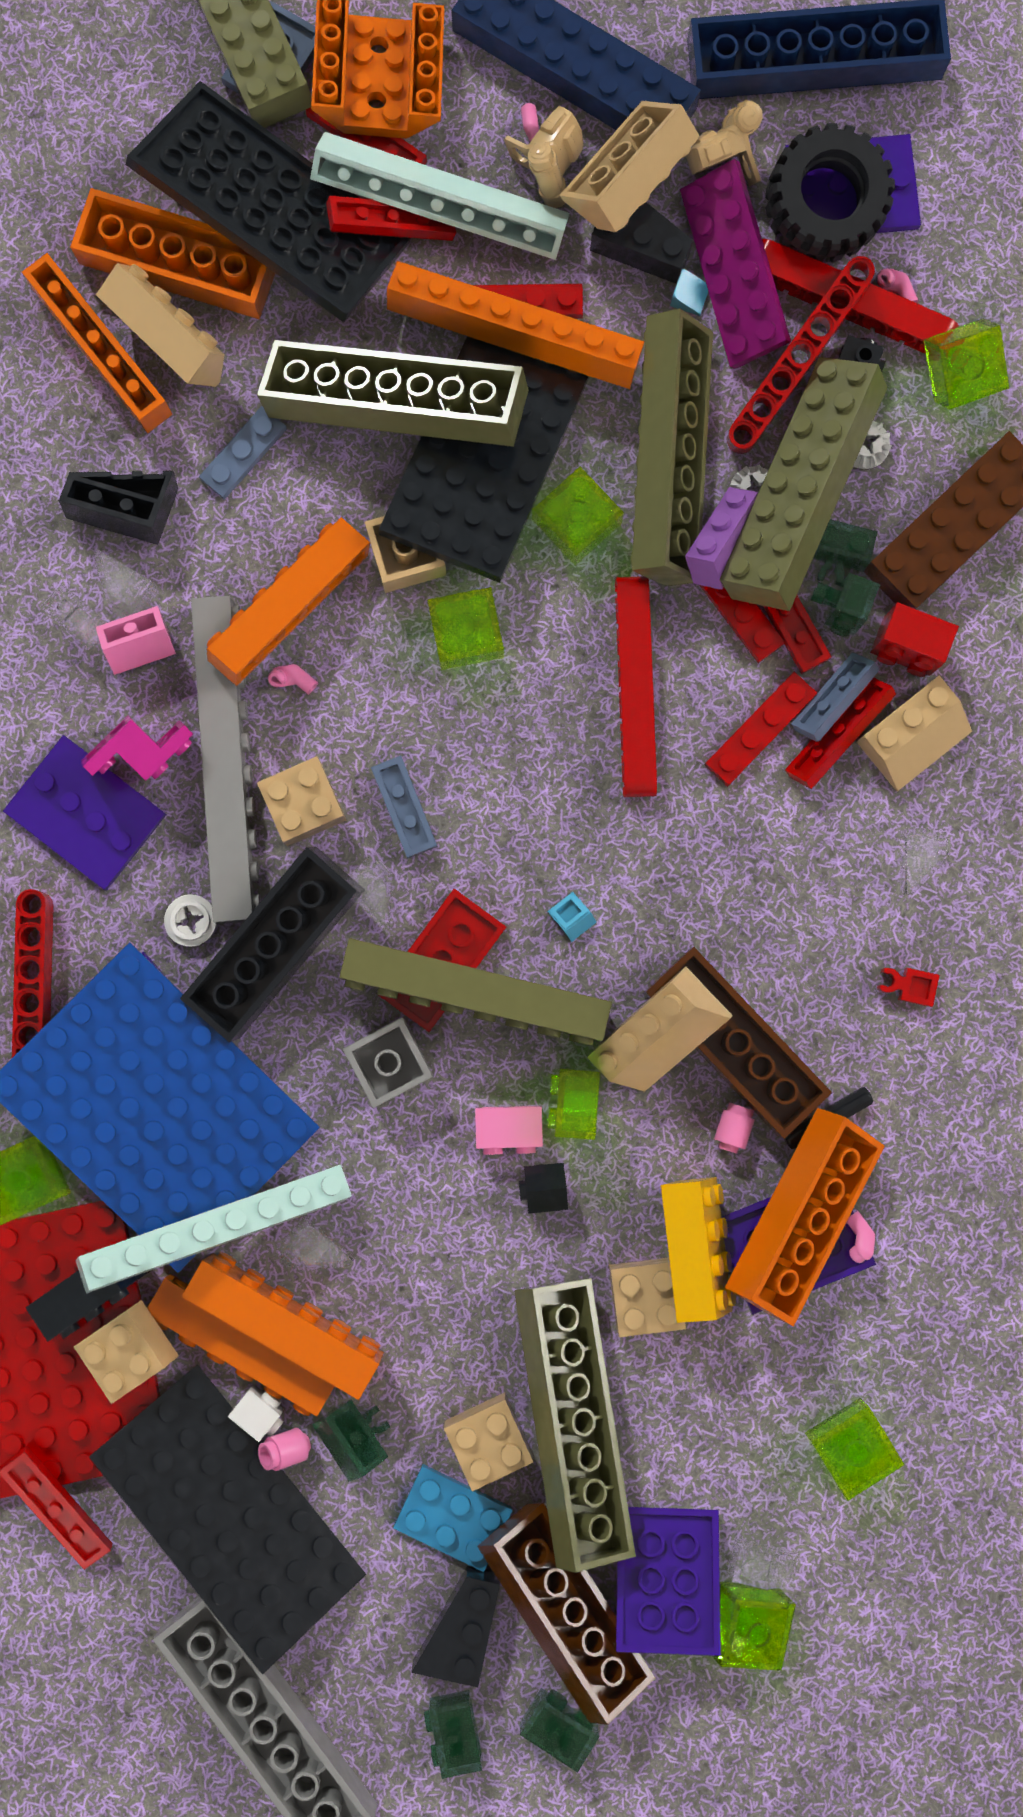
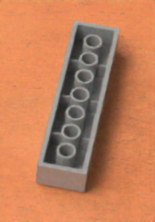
M200 1597L193 1600L159 1628L153 1641L283 1817H375L377 1802L276 1666L273 1664L264 1674H261Z

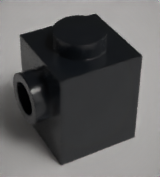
M848 334L838 359L879 364L882 372L886 361L882 360L881 356L885 347L879 346L872 339L857 338Z
M564 1163L524 1166L525 1180L519 1181L520 1200H527L528 1214L568 1210Z

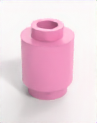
M729 1102L727 1110L723 1109L714 1137L715 1140L720 1141L718 1148L736 1154L739 1148L746 1150L755 1119H752L754 1110Z
M293 1428L266 1438L264 1443H261L258 1447L261 1465L266 1470L279 1471L306 1461L311 1449L309 1437L299 1428Z

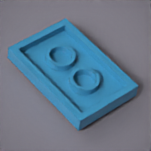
M422 1464L393 1529L484 1572L488 1563L477 1546L509 1519L513 1507L478 1490L472 1491L470 1486Z

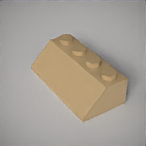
M641 101L560 194L562 200L597 229L617 232L624 228L629 222L631 215L639 206L648 201L651 192L660 182L668 178L671 169L691 151V146L700 137L683 106L680 104Z
M117 263L96 293V296L187 384L216 387L221 381L224 354L216 347L218 342L207 332L199 331L193 325L195 320L183 309H177L170 303L171 296L162 288L154 287L147 280L149 276L142 268L135 264L129 266Z
M685 966L606 1037L587 1058L610 1082L645 1092L725 1024L733 1015Z

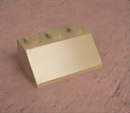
M939 675L862 736L856 743L898 792L969 735L972 729L961 701Z

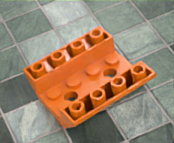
M317 0L311 110L345 134L407 139L440 122L444 5L413 2L412 20L349 15V0ZM375 45H380L386 48V51L376 53L371 48ZM373 100H379L384 103V106L373 108L368 103Z

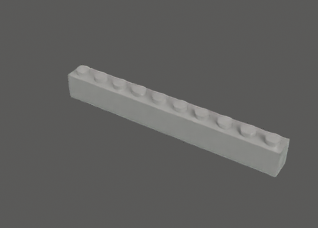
M230 595L191 598L213 922L216 924L241 923L248 918L261 902L260 894H255L254 881H259V865L257 861L253 862L252 849L257 848V835L255 829H250V816H255V805L253 797H248L247 784L253 783L251 765H246L245 752H250L249 733H244L243 720H248V707L246 701H241V688H246V678L236 686L207 661L208 641L215 633L219 631L223 633L230 626V620L240 610V606L235 605Z

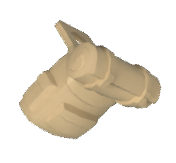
M744 100L738 103L737 107L727 111L728 115L724 118L721 129L717 133L714 130L706 131L692 145L691 151L686 155L692 175L737 156L749 187L761 181L748 135L752 134L759 127L763 119V113L759 104Z
M558 106L546 121L543 122L530 144H524L508 135L504 139L510 157L518 164L531 170L538 183L540 197L547 206L553 208L562 207L565 204L560 197V194L567 187L563 175L572 162L578 159L583 150V135L577 119L572 112ZM515 148L520 150L528 159L522 157Z

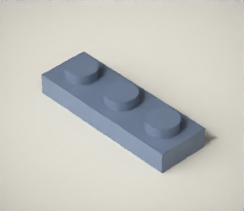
M261 406L200 474V480L225 500L287 430L286 425L279 419L268 418L263 406Z
M852 652L791 723L795 731L819 742L880 671L876 662Z
M401 755L371 767L407 859L438 847Z

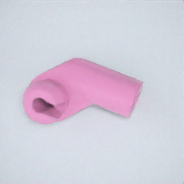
M527 103L522 106L521 115L523 129L531 142L539 131L536 106L532 103Z
M889 268L883 269L878 273L877 283L881 288L918 303V298L906 273Z
M296 664L275 667L268 675V681L271 686L278 688L297 685L308 695L318 685L314 678Z
M857 1210L849 1216L846 1223L856 1235L855 1246L849 1250L850 1257L853 1261L862 1263L865 1260H870L874 1254L875 1233Z

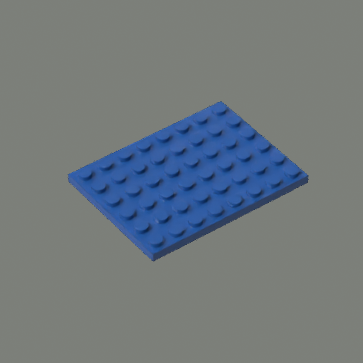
M129 942L0 1070V1103L138 1235L255 1195L320 1126L233 1042H228L180 999L183 993ZM195 1255L175 1261L169 1265L179 1273Z

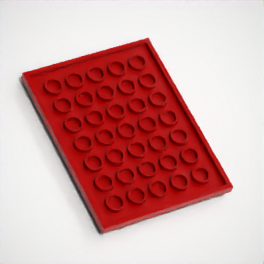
M102 1200L0 1222V1465L28 1446L61 1485L103 1476L88 1457L160 1396L157 1376L155 1374L111 1404L74 1348L75 1345L142 1300L138 1280L126 1288L130 1293L114 1305H111L109 1300L102 1304L105 1311L88 1323L84 1317L80 1319L78 1324L81 1328L65 1339L58 1334L47 1342L25 1308L77 1272L76 1259L79 1256L129 1238L127 1224ZM0 1475V1499L17 1495Z

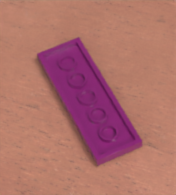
M733 159L681 188L680 192L729 366L736 369L791 343V339L741 164L736 159Z

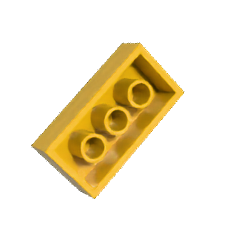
M717 1177L680 1180L661 1185L677 1323L718 1320L732 1312V1306L736 1304V1294L725 1288L729 1280L728 1272L732 1270V1260L730 1253L725 1251L724 1238L728 1236L726 1219L721 1218L720 1204L724 1202L722 1186L717 1184Z

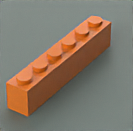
M48 253L22 271L32 290L147 434L173 415L165 399Z
M342 517L334 524H327L321 530L318 536L319 539L312 546L307 544L301 549L295 563L290 567L284 566L277 573L274 579L275 582L268 589L264 587L256 593L251 606L245 611L243 609L239 610L230 620V626L223 633L220 631L215 633L208 641L207 661L236 686L368 556L370 542Z
M172 1274L164 1278L147 1307L162 1330L169 1328L179 1334L178 1339L190 1347L198 1345L208 1351L207 1357L221 1365L226 1362L236 1368L235 1373L244 1380L252 1382L255 1379L265 1385L264 1390L269 1395L277 1399H281L283 1396L294 1403L292 1405L293 1408L299 1413L310 1416V1414L318 1416L335 1386L181 1297L188 1286L187 1283Z

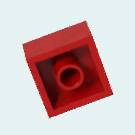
M897 602L884 616L870 653L877 655L876 659L883 664L893 666L897 663L907 667V672L914 676H930L946 662L959 626Z

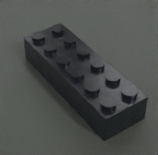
M306 847L180 999L228 1042L240 1039L362 895L365 889L317 847Z

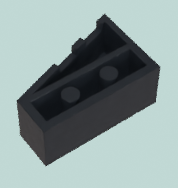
M646 202L639 206L631 215L627 225L617 232L594 227L590 251L677 284L681 271L685 268L689 258L693 239Z
M132 471V474L112 475L111 472H69L58 501L66 519L158 545L173 506L178 485L174 471H163V474H143L142 471Z
M78 1270L25 1308L47 1342L58 1334L65 1339L81 1328L78 1324L80 1319L84 1317L87 1323L105 1311L102 1304L109 1300L111 1305H114L130 1294L126 1288L150 1271L86 1293Z
M472 1566L466 1567L446 1605L430 1629L424 1643L416 1653L411 1673L478 1688L500 1587V1581L493 1571L485 1570L482 1572Z

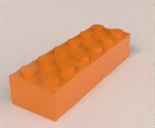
M90 188L70 246L80 265L110 274L117 263L129 266L135 264L148 274L147 280L154 287L158 286L165 291L259 320L275 276L272 270L207 223Z
M817 1108L725 1288L765 1313L794 1327L885 1146L848 1118Z
M219 1252L218 1255L212 1253L201 1261L181 1297L355 1399H360L384 1352L379 1350L381 1345L365 1335L360 1339L351 1334L352 1328L338 1319H334L333 1322L321 1316L323 1311L309 1302H306L304 1305L292 1299L294 1294L280 1285H277L274 1289L264 1283L266 1278L259 1272L250 1268L245 1272L235 1266L237 1261L226 1253Z

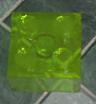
M983 318L924 339L933 398L939 405L951 410L1009 389L1001 326Z
M581 466L532 509V521L575 566L622 524L624 512Z
M491 587L427 599L441 670L504 658V647Z
M558 1068L557 1075L551 1074L550 1095H556L555 1108L548 1107L547 1127L548 1129H553L554 1137L595 1140L600 1082L599 1071Z
M35 1136L0 1151V1226L72 1194L55 1155Z
M861 1398L805 1432L806 1437L847 1501L905 1465L872 1410Z
M720 1581L721 1656L712 1657L721 1667L782 1671L796 1604L777 1586Z

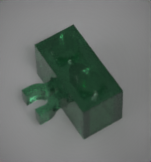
M830 519L813 557L814 560L825 562L818 572L817 580L823 582L826 571L831 568L832 564L835 565L834 572L836 574L834 585L841 586L845 575L843 567L863 572L871 561L878 531Z
M849 573L837 590L818 582L810 600L830 606L824 625L830 626V631L834 634L848 637L849 634L855 635L867 621L880 584Z
M351 1399L338 1405L312 1424L349 1482L365 1476L388 1458L375 1435L390 1428L387 1421L378 1427L373 1426L370 1428L368 1424L372 1422L373 1415L380 1411L377 1405L373 1406L362 1416Z
M540 1688L520 1721V1735L578 1773L600 1737L598 1724L590 1723L581 1709L576 1711L567 1705V1699L555 1690L547 1692Z
M470 1690L431 1697L429 1710L424 1711V1719L427 1733L433 1732L435 1744L431 1745L433 1766H440L442 1779L482 1771L483 1757Z

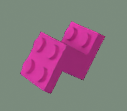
M127 715L81 760L82 766L92 776L97 771L104 774L116 762L114 755L118 753L145 781L151 776L156 779L168 768L169 765L166 761L174 753L180 756L190 747L192 741L189 738L193 733L179 720L155 742Z

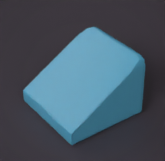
M682 269L670 306L677 309L681 308L686 312L700 316L708 294L706 282L691 272Z
M571 892L547 911L571 942L596 923L592 913L574 892Z

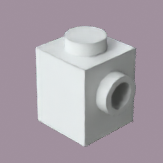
M253 1384L228 1417L256 1441L260 1442L265 1434L269 1437L273 1436L284 1421L279 1417L284 1409L280 1406L282 1403L280 1399L269 1395L266 1391L263 1392Z

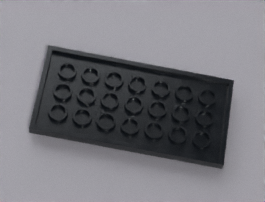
M201 81L127 155L126 166L342 322L348 319L411 240V238L331 232L326 206L329 196L360 197L354 193L311 180L312 162Z
M467 336L457 360L523 367L529 391L514 447L421 436L381 523L379 535L500 583L590 376Z
M197 1364L88 1458L257 1670L264 1674L339 1602L366 1573L282 1469L274 1471L263 1468L258 1456V1447L261 1443L256 1441L228 1417L233 1408Z

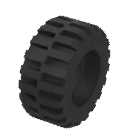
M827 123L823 131L817 125L809 128L805 136L802 134L797 135L791 141L789 147H785L769 177L770 182L766 188L765 198L769 202L765 209L767 217L774 220L770 226L774 234L777 235L781 232L784 236L781 243L784 246L790 247L793 245L798 249V252L805 255L807 253L811 254L814 259L821 262L826 257H830L831 262L839 261L845 254L850 257L856 254L863 245L866 246L887 219L886 215L891 210L894 200L891 194L895 190V179L889 178L893 168L890 160L883 161L882 155L885 152L880 144L874 147L869 142L872 136L864 131L862 136L854 133V126L847 124L841 130L838 129L837 123ZM821 168L833 169L842 173L852 183L856 192L857 207L853 214L840 220L825 219L815 214L807 206L802 196L801 182L803 177L808 172Z

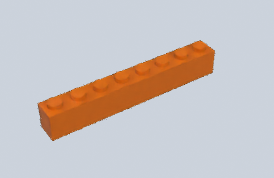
M397 261L387 286V310L627 389L631 388L644 341Z

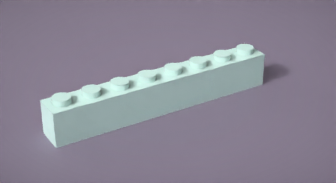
M327 132L323 133L315 148L311 180L556 260L570 214L568 212Z
M338 1165L81 1255L76 1259V1264L85 1291L89 1293L337 1204L350 1198L352 1195L342 1166Z

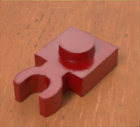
M893 968L881 969L880 973L888 974L892 978V983L888 987L878 985L877 990L883 993L899 990L898 1000L933 1007L940 975L905 968L903 976H900L898 971Z

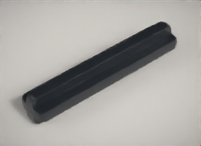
M861 1087L823 1110L849 1118L872 1105L873 1098L865 1087ZM813 1116L802 1121L784 1139L790 1149L797 1148Z

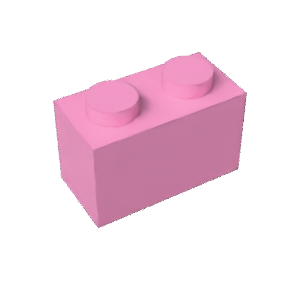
M158 606L96 627L101 648L114 675L176 654L169 631Z
M542 1106L475 1108L476 1149H483L484 1155L503 1154V1148H516L517 1154L536 1153V1147H543Z

